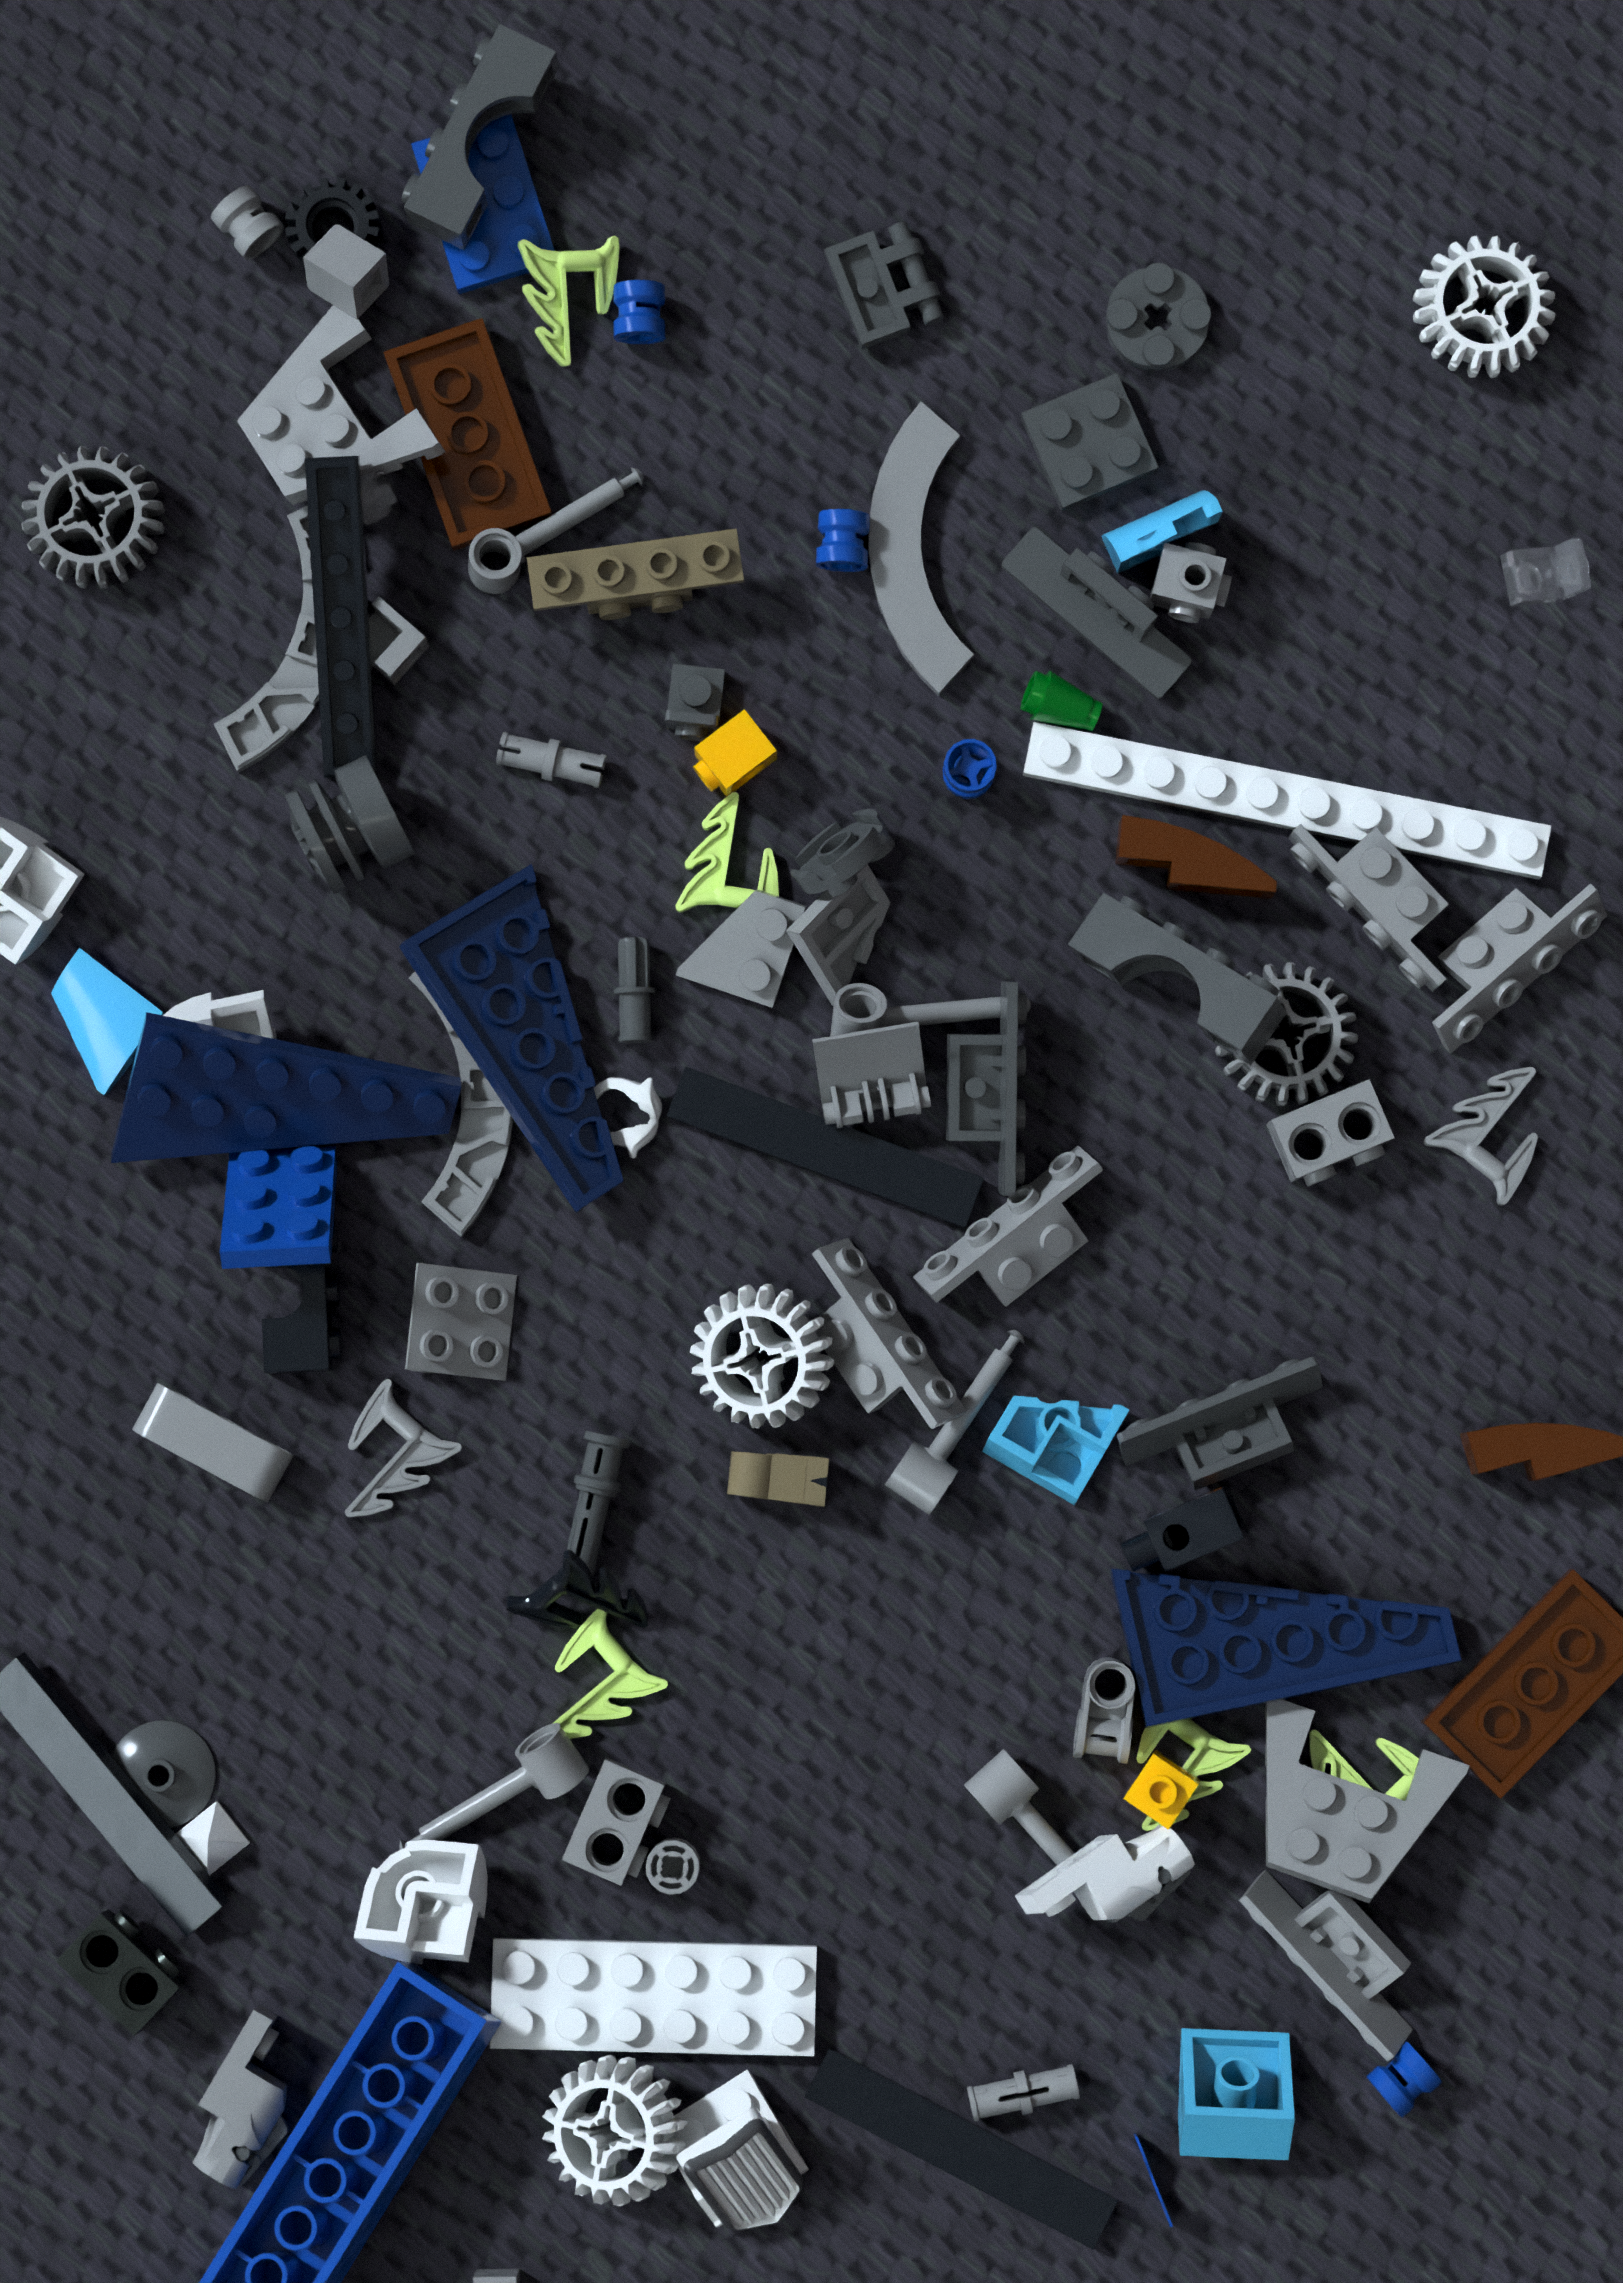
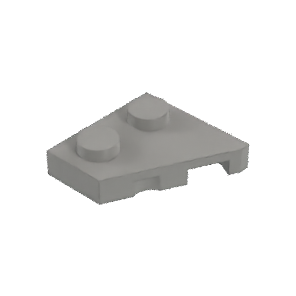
M868 864L856 873L858 879L853 887L837 897H832L825 890L786 930L832 1006L834 1005L836 993L844 986L849 985L857 963H867L874 946L875 932L881 927L890 905L888 897Z
M756 889L679 966L676 976L773 1008L794 947V943L786 930L805 912L807 906Z

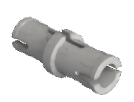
M508 732L502 733L499 743L502 745L501 747L521 752L516 754L498 749L496 765H505L541 773V779L553 781L554 777H559L600 788L603 775L600 772L582 769V767L587 766L604 770L606 755L562 747L561 741L550 739L549 743L511 735Z
M1072 2064L1067 2065V2067L1025 2075L1024 2070L1013 2072L1014 2078L967 2087L974 2121L1021 2110L1022 2115L1033 2113V2107L1073 2098L1074 2100L1080 2099ZM1047 2087L1046 2089L1028 2092L1029 2090ZM1018 2093V2095H1014V2096H1010V2097H1005V2098H999V2097H1002V2096H1006V2095H1011V2094Z

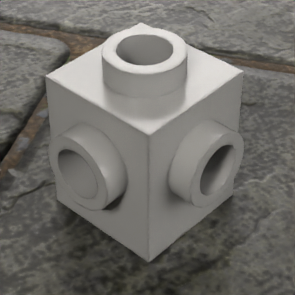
M1188 542L1185 548L1165 543L1150 595L1151 601L1157 607L1169 609L1168 615L1180 621L1198 623L1200 617L1210 619L1214 606L1224 607L1232 580V576L1223 574L1227 558L1216 556V549L1200 543ZM1187 580H1194L1198 585H1191Z

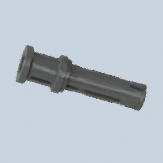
M585 1430L583 1438L588 1444L582 1471L580 1474L575 1475L573 1482L576 1483L575 1489L580 1490L569 1534L567 1550L573 1551L586 1563L593 1578L611 1497L616 1498L622 1486L617 1479L623 1452L625 1449L630 1448L632 1440Z

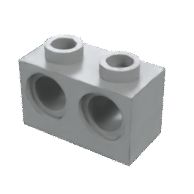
M1370 1079L1276 1117L1266 1124L1290 1182L1292 1183L1304 1178L1307 1187L1337 1175L1333 1165L1353 1158L1357 1167L1385 1155L1386 1153L1382 1145L1395 1138ZM1356 1112L1366 1117L1370 1125V1131L1366 1139L1355 1140L1346 1134L1343 1127V1120L1346 1114ZM1307 1132L1318 1138L1321 1144V1153L1317 1159L1305 1160L1296 1153L1294 1140L1297 1134Z
M607 1757L604 1760L562 1860L620 1886L623 1884L627 1874L637 1878L649 1850L648 1847L640 1844L648 1824L656 1828L659 1827L671 1799L661 1794L666 1783ZM633 1783L643 1790L645 1804L640 1811L625 1813L617 1807L614 1796L616 1789L622 1784ZM604 1833L616 1835L623 1843V1856L613 1863L600 1861L593 1851V1843L596 1837Z

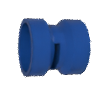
M627 280L616 283L614 285V304L619 308V317L614 320V340L625 344H655L665 340V321L660 317V308L665 304V285L651 280Z
M827 509L820 511L818 531L825 538L822 539V544L816 551V567L828 571L843 572L866 570L868 550L863 546L864 541L861 539L869 533L870 515L866 512L851 509Z
M963 739L955 743L946 754L942 770L943 781L947 789L955 796L963 799H974L985 794L992 786L997 769L996 757L992 749L984 742L976 739Z
M1407 2041L1403 2043L1389 2064L1377 2066L1366 2076L1401 2118L1414 2108L1415 2099L1422 2093L1433 2092L1443 2083ZM1400 2075L1408 2085L1404 2087L1397 2077Z

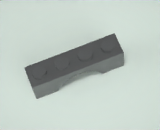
M501 24L498 25L492 39L485 36L480 42L473 59V65L477 67L468 84L461 82L456 88L449 105V111L453 112L444 130L438 127L432 134L425 152V156L429 160L421 175L414 173L410 177L401 198V202L405 204L404 210L409 224L462 250H465L488 205L485 189L469 169V155L476 137L489 123L502 116L515 113L535 114L559 69L555 50Z
M1103 892L1068 943L1077 959L1121 987L1142 974L1154 971H1170L1189 978L1198 986L1201 1003L1197 1024L1206 1038L1247 1064L1252 1065L1287 1013L1277 997L1280 991L1259 975L1252 974L1250 979H1247L1235 972L1233 969L1236 964L1221 952L1209 948L1204 953L1190 945L1193 940L1191 936L1176 925L1166 921L1163 927H1160L1147 919L1150 913L1131 898L1123 896L1120 901H1117Z

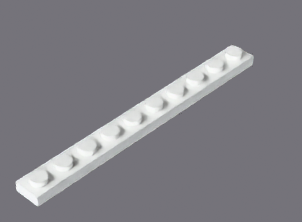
M1038 722L1033 723L1023 776L1289 830H1294L1302 824L1310 834L1359 843L1377 827L1399 852L1538 880L1542 877L1551 825Z

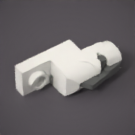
M1158 1825L1150 1832L1125 1843H1122L1117 1834L1102 1835L1016 1894L1015 1897L1026 1914L1045 1912L1048 1917H1051L1066 1909L1076 1900L1072 1894L1074 1892L1093 1920L1122 1919L1127 1916L1136 1921H1144L1190 1875V1869L1194 1867L1195 1863L1184 1842L1171 1828L1168 1830L1164 1826Z

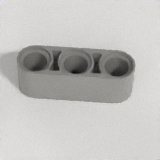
M158 1382L132 1428L139 1435L265 1502H269L294 1456L283 1448Z

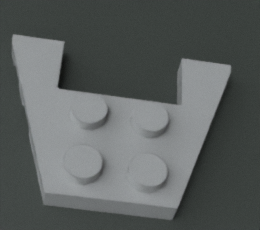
M334 305L237 420L283 495L292 505L307 501L305 458L360 456L361 476L379 470L387 474L402 469L403 462L425 456L429 460L446 452L417 408L374 438H370L328 373V369L372 338L359 318H353Z
M1285 1700L1266 1703V1867L1370 1903L1453 1791L1464 1779L1470 1765L1423 1749L1406 1800L1403 1801L1300 1764L1299 1759L1315 1711Z

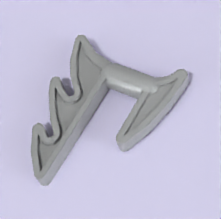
M1534 1067L1509 1070L1489 1078L1487 1081L1489 1087H1502L1504 1091L1468 1098L1456 1103L1452 1108L1454 1113L1476 1114L1477 1118L1460 1120L1445 1125L1423 1140L1426 1146L1446 1148L1461 1156L1490 1179L1496 1188V1202L1500 1206L1505 1205L1510 1200L1522 1181L1532 1160L1538 1136L1536 1133L1529 1134L1505 1165L1479 1144L1536 1073Z
M385 1379L367 1402L355 1423L348 1448L350 1450L357 1449L383 1420L407 1442L345 1510L347 1517L372 1515L393 1508V1500L378 1499V1494L414 1489L429 1484L431 1481L429 1475L419 1476L407 1473V1468L428 1466L442 1462L463 1449L460 1443L439 1439L424 1429L402 1409L394 1399L393 1381L390 1379Z

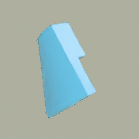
M1201 490L1105 533L1101 537L1117 573H1120L1160 556L1165 543L1169 544L1171 541L1217 523L1223 511L1218 499L1206 490Z
M79 948L61 973L51 994L96 1089L104 1096H107L135 1059L133 1056L137 1051L146 1012L162 1016L165 1013Z
M1013 1396L990 1434L982 1452L1075 1505L1128 1414L1129 1409L1113 1404L1111 1409L1079 1406V1401L1061 1400L1056 1403H1045L1037 1397Z

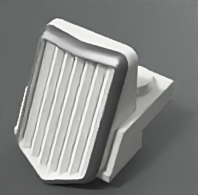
M746 2070L673 2116L674 2119L680 2118L687 2121L684 2129L675 2132V2136L687 2145L683 2151L672 2154L680 2164L678 2168L697 2202L714 2223L715 2227L718 2228L724 2225L733 2231L779 2223L803 2188L802 2174L809 2170L754 2077Z

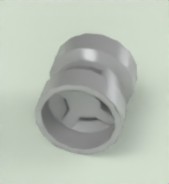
M251 185L242 186L230 193L217 205L211 215L212 221L221 232L230 233L235 238L234 247L245 260H250L260 255L278 240L285 228L274 213H268L263 210L261 198Z
M678 1837L665 1838L658 1842L650 1851L646 1861V1875L651 1885L659 1892L669 1895L681 1894L690 1889L697 1880L701 1867L700 1856L695 1847L687 1840Z

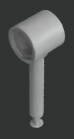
M631 467L632 473L620 481H617L615 478L609 480L517 536L500 528H490L480 532L474 537L469 547L468 573L472 583L481 591L489 594H500L508 591L518 581L521 564L525 562V555L624 497L623 491L638 482L642 486L644 477L641 471ZM498 552L508 559L509 564L501 570H490L480 560L487 553Z
M864 983L849 984L841 988L835 995L830 1036L917 1021L920 1026L1000 1018V997L887 1007L886 997L878 988ZM1027 998V1013H1028L1029 1010L1031 1009V1004H1030V1000Z
M1016 1330L1007 1331L1010 1337L1002 1349H994L960 1400L967 1412L960 1418L945 1423L929 1448L923 1447L914 1441L885 1484L886 1487L928 1515L935 1508L959 1471L946 1461L1013 1361L1009 1356L1018 1342L1024 1343L1023 1335Z
M559 1723L546 1725L528 1736L517 1747L515 1756L521 1763V1768L419 1828L420 1835L410 1841H441L531 1786L539 1789L545 1799L557 1798L577 1786L588 1774L589 1766ZM403 1839L400 1841V1850L407 1847V1842L405 1843Z
M1004 1749L964 1784L967 1790L999 1825L1007 1818L1013 1816L1056 1865H1059L1074 1854L1072 1849L1029 1802L1039 1788ZM1112 1919L1107 1922H1117L1120 1919Z

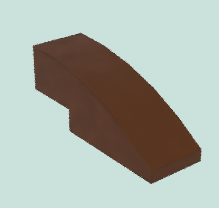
M1122 815L1119 821L1115 864L1168 869L1166 890L1271 899L1276 893V880L1253 862L1219 842L1189 829L1158 820Z
M1510 1424L1460 1433L1471 1475L1523 1462L1528 1481H1535L1623 1456L1622 1436L1607 1431L1569 1424Z

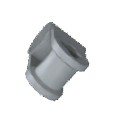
M1112 1657L1100 1658L1094 1661L1086 1671L1081 1708L1078 1710L1073 1744V1757L1082 1758L1084 1753L1117 1757L1118 1763L1127 1764L1133 1728L1132 1709L1135 1679L1130 1669L1118 1659ZM1106 1669L1119 1670L1124 1677L1122 1690L1113 1697L1101 1696L1095 1690L1096 1677ZM1091 1735L1112 1736L1114 1739L1092 1737Z

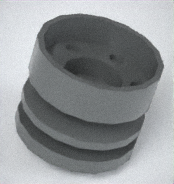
M366 755L335 770L341 794L332 799L316 780L308 784L318 805L309 810L297 789L285 794L289 805L292 830L313 871L329 884L334 894L347 889L337 868L346 862L358 883L366 879L360 855L368 851L371 852L384 869L416 855Z

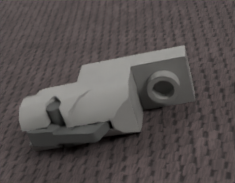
M261 2005L257 2006L251 2013L198 2104L200 2107L216 2115L217 2119L215 2121L210 2118L199 2152L192 2163L211 2178L233 2189H237L239 2185L242 2186L246 2183L289 2130L282 2115L286 2106L287 2084L251 2063L254 2057L263 2061L279 2035V2032L271 2028L278 2015Z

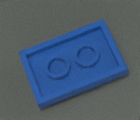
M511 114L502 116L489 123L478 134L471 147L469 169L485 189L488 205L465 250L441 239L458 294L530 273L524 264L517 246L520 240L525 239L540 249L554 251ZM430 138L411 143L420 174L429 160L425 156V152Z
M302 1146L293 1149L229 1153L220 1243L222 1269L331 1263L337 1179L336 1146Z

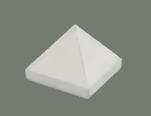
M218 1801L176 1833V1836L209 1876L250 1844V1841Z

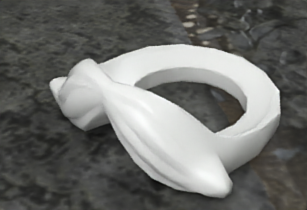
M609 1077L599 1082L594 1088L597 1100L604 1092L617 1089L624 1092L632 1101L638 1103L640 1110L647 1112L650 1116L648 1124L635 1125V1127L610 1132L613 1145L626 1148L629 1156L634 1159L638 1151L656 1135L662 1103L653 1087L652 1077L647 1078L642 1083L621 1077Z

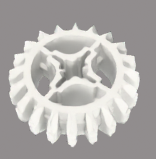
M1476 235L1470 238L1467 252L1462 245L1454 242L1448 248L1449 258L1437 253L1431 261L1434 271L1423 270L1419 281L1425 288L1417 289L1413 296V301L1423 306L1415 311L1413 321L1418 324H1430L1421 331L1419 335L1420 341L1424 343L1436 339L1438 343L1432 350L1431 356L1433 359H1438L1446 351L1452 355L1448 363L1450 371H1456L1461 361L1468 362L1467 373L1470 378L1477 376L1481 364H1485L1489 377L1494 378L1500 373L1501 362L1506 369L1514 372L1520 366L1519 356L1529 361L1532 360L1537 353L1534 343L1544 344L1549 337V333L1543 326L1551 325L1555 319V313L1545 308L1554 301V291L1539 289L1548 281V272L1540 271L1532 274L1531 269L1537 261L1536 256L1529 255L1523 262L1516 257L1520 250L1518 242L1512 243L1507 252L1501 251V241L1498 236L1491 238L1487 249H1483L1481 240ZM1481 270L1495 272L1509 281L1501 284L1493 283L1487 280ZM1459 276L1463 284L1460 291L1464 303L1457 306L1454 313L1446 316L1443 304L1444 289L1452 279ZM1478 298H1483V305L1486 300L1492 304L1496 303L1490 315H1485V309L1482 313H1479L1476 309L1472 310ZM1522 298L1525 310L1524 324L1522 329L1510 338L1506 330L1509 323L1505 316V310L1510 308L1514 301ZM1467 329L1476 330L1482 334L1487 343L1493 342V344L1474 342L1465 338L1459 332Z
M764 1284L759 1288L758 1293H756L752 1285H744L739 1288L738 1296L729 1291L720 1297V1306L715 1304L709 1306L704 1312L708 1322H701L695 1327V1334L703 1341L692 1345L690 1353L696 1357L703 1358V1362L694 1366L691 1374L697 1376L706 1375L708 1382L700 1388V1394L708 1395L714 1391L719 1398L714 1403L713 1411L720 1412L728 1405L731 1406V1422L739 1423L747 1414L752 1428H760L764 1425L766 1419L774 1428L783 1425L786 1416L796 1421L804 1415L803 1406L812 1408L820 1401L815 1390L822 1391L830 1383V1380L821 1371L833 1367L834 1359L821 1354V1351L832 1345L833 1338L817 1336L816 1330L822 1327L824 1318L816 1317L811 1321L808 1320L805 1314L811 1307L809 1301L804 1300L795 1307L791 1305L793 1290L785 1289L776 1298L772 1284ZM741 1318L744 1330L739 1332L741 1337L740 1349L727 1355L726 1343L728 1334L735 1321ZM770 1320L781 1326L790 1338L778 1336L773 1331ZM759 1347V1353L763 1350L768 1355L780 1353L765 1365V1359L761 1362L756 1357L744 1359ZM798 1357V1372L795 1382L788 1393L783 1394L780 1382L784 1380L783 1365L790 1359ZM734 1374L745 1376L751 1382L754 1391L745 1387Z
M607 2055L599 2058L597 2063L593 2060L581 2063L578 2067V2072L572 2071L565 2074L561 2079L564 2088L555 2089L549 2095L556 2108L546 2110L542 2117L553 2124L554 2129L545 2132L542 2140L549 2143L555 2142L557 2151L552 2152L547 2161L552 2163L561 2161L565 2168L562 2170L559 2180L567 2182L574 2178L577 2179L575 2195L584 2196L592 2191L594 2204H604L611 2199L614 2206H623L629 2203L631 2198L636 2202L648 2198L651 2189L656 2191L666 2185L668 2181L665 2174H670L677 2170L680 2164L672 2154L683 2151L687 2144L677 2138L675 2132L684 2129L687 2121L680 2118L674 2119L672 2110L678 2108L682 2100L677 2098L666 2099L664 2093L668 2089L670 2081L662 2079L653 2083L654 2066L645 2065L637 2069L635 2058L625 2057L617 2062L615 2056ZM599 2088L609 2089L607 2100L601 2102L600 2110L591 2114L585 2113L587 2103L596 2090ZM637 2109L639 2110L643 2120L640 2118ZM639 2147L645 2149L640 2163L632 2172H620L621 2163L627 2159L629 2150L631 2151Z

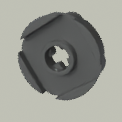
M1154 263L1147 268L1131 272L1112 291L1105 317L1108 340L1115 353L1132 367L1146 371L1149 369L1157 371L1177 369L1192 360L1202 348L1207 336L1211 311L1203 290L1194 279L1178 269L1170 268L1166 264ZM1150 307L1155 310H1159L1162 307L1169 312L1166 320L1171 326L1166 330L1160 326L1150 330L1145 325L1149 318L1145 311Z
M862 809L852 813L851 815L857 822L850 824L844 829L836 821L816 835L799 852L795 861L800 866V870L791 869V875L805 893L816 894L827 890L832 897H837L853 887L858 879L856 876L858 871L869 862L880 860L893 849L895 842L889 835V828L876 810Z

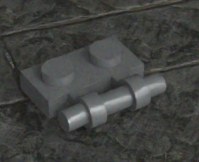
M907 221L896 223L888 228L893 245L884 249H880L874 231L824 249L825 258L861 350L910 332L911 326L905 312L911 309H919L925 326L936 324L944 319L938 302L942 297L936 281H930L921 259L925 252L919 238H913ZM902 266L910 288L897 292L889 268Z

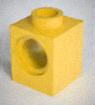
M744 709L694 747L695 757L699 762L693 766V769L711 792L719 787L727 797L777 760V750Z
M1155 1750L1123 1799L1169 1830L1199 1785L1200 1780Z

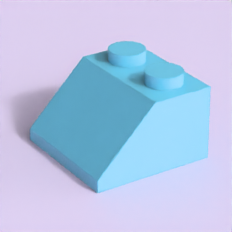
M1181 2028L1178 2100L1180 2156L1288 2160L1295 2121L1289 2033Z

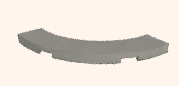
M921 401L903 423L890 445L880 468L871 503L868 555L877 603L888 629L896 641L897 647L916 674L939 696L973 659L974 654L959 640L946 623L932 596L924 571L921 551V524L925 502L936 473L946 456L960 440V435Z
M308 505L287 515L300 552L303 600L301 613L299 614L294 635L286 651V656L270 681L266 682L248 702L232 714L214 723L238 773L261 761L285 743L306 722L319 705Z
M414 972L409 977V980L433 1005L449 1033L459 1064L462 1086L461 1117L456 1141L439 1178L421 1202L462 1238L479 1217L495 1189L511 1143L514 1119L416 972Z

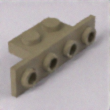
M737 529L527 557L534 611L587 604L589 614L599 613L601 620L625 618L631 615V608L651 606L654 613L677 611L683 608L682 601L693 600V589L744 583Z

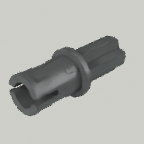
M643 937L622 938L618 942L619 988L614 989V995L619 996L620 1036H618L620 1043L653 1042L651 1036L650 995H655L656 989L650 987L649 941Z

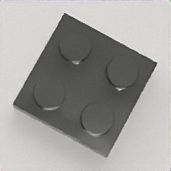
M1117 373L1024 411L1020 415L1061 512L1158 471V464Z

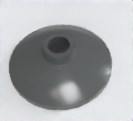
M167 1720L142 1724L127 1733L118 1743L112 1754L114 1761L170 1828L182 1825L193 1819L203 1810L211 1798L216 1780L214 1757L204 1739L186 1725ZM156 1765L166 1767L169 1772V1779L163 1786L154 1784L150 1778V1772Z

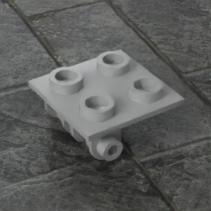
M918 1021L812 1039L826 1125L836 1123L837 1128H843V1125L863 1122L862 1112L864 1111L867 1113L868 1122L872 1123L874 1122L873 1110L882 1109L884 1120H890L888 1107H893L895 1117L914 1113L919 1115L921 1114V1109L931 1107L928 1086H926Z
M416 1263L405 1370L506 1381L517 1275Z

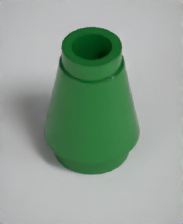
M1035 671L1024 692L1020 710L1031 714L1030 719L1034 721L1092 732L1099 719L1103 703L1095 700L1092 696L1052 671H1049L1047 674Z

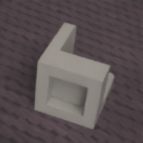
M334 225L303 257L308 289L355 319H358L389 286L386 253L341 225Z
M378 596L371 604L375 612L369 618L372 666L395 686L429 648V644L422 633Z

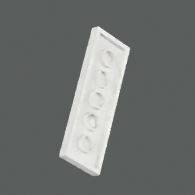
M494 1938L491 2014L501 2020V2024L490 2040V2049L814 2056L817 1945Z

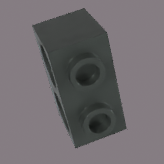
M107 1909L94 1919L55 1962L133 2036H136L186 1982L178 1976L183 1970L181 1965L169 1953L160 1947L153 1952L139 1939L143 1934V1930L130 1916L121 1910L114 1915ZM97 1936H109L117 1943L118 1957L113 1964H104L95 1958L92 1947ZM144 1972L154 1977L158 1985V1992L154 2000L143 2001L135 1996L131 1985L136 1973Z

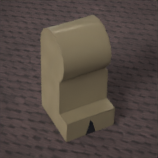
M731 1451L727 1494L825 1507L829 1458Z

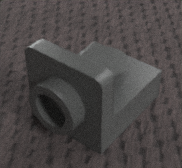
M672 664L665 726L666 729L675 730V737L684 740L703 741L706 739L707 733L712 734L719 729L725 669Z

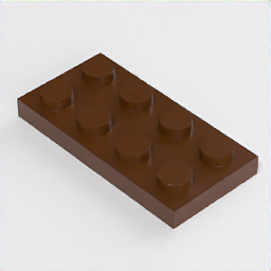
M483 318L383 352L405 415L417 408L446 451L440 456L429 460L425 456L420 458L453 551L470 546L474 537L486 529L500 528L510 532L542 521L552 515Z
M1569 1569L1421 1722L1462 1763L1470 1765L1469 1770L1497 1798L1501 1799L1623 1674V1618L1574 1569Z

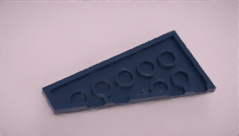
M530 864L406 939L399 948L577 1213L619 1186L624 1180L607 1121L602 1119L594 1092L596 1083L591 1067H587L580 1043L583 1040L561 962L556 960L548 933L550 924L545 909L541 908L535 888L537 880L533 866Z
M146 1012L111 1152V1163L449 1134L462 1087L461 1078Z
M1121 1569L1110 1570L1145 1729L1445 1666L1461 1661L1450 1610L1447 1607L1387 1600L1357 1599L1344 1595H1323L1299 1592V1590L1224 1581L1194 1580L1164 1574L1151 1575Z

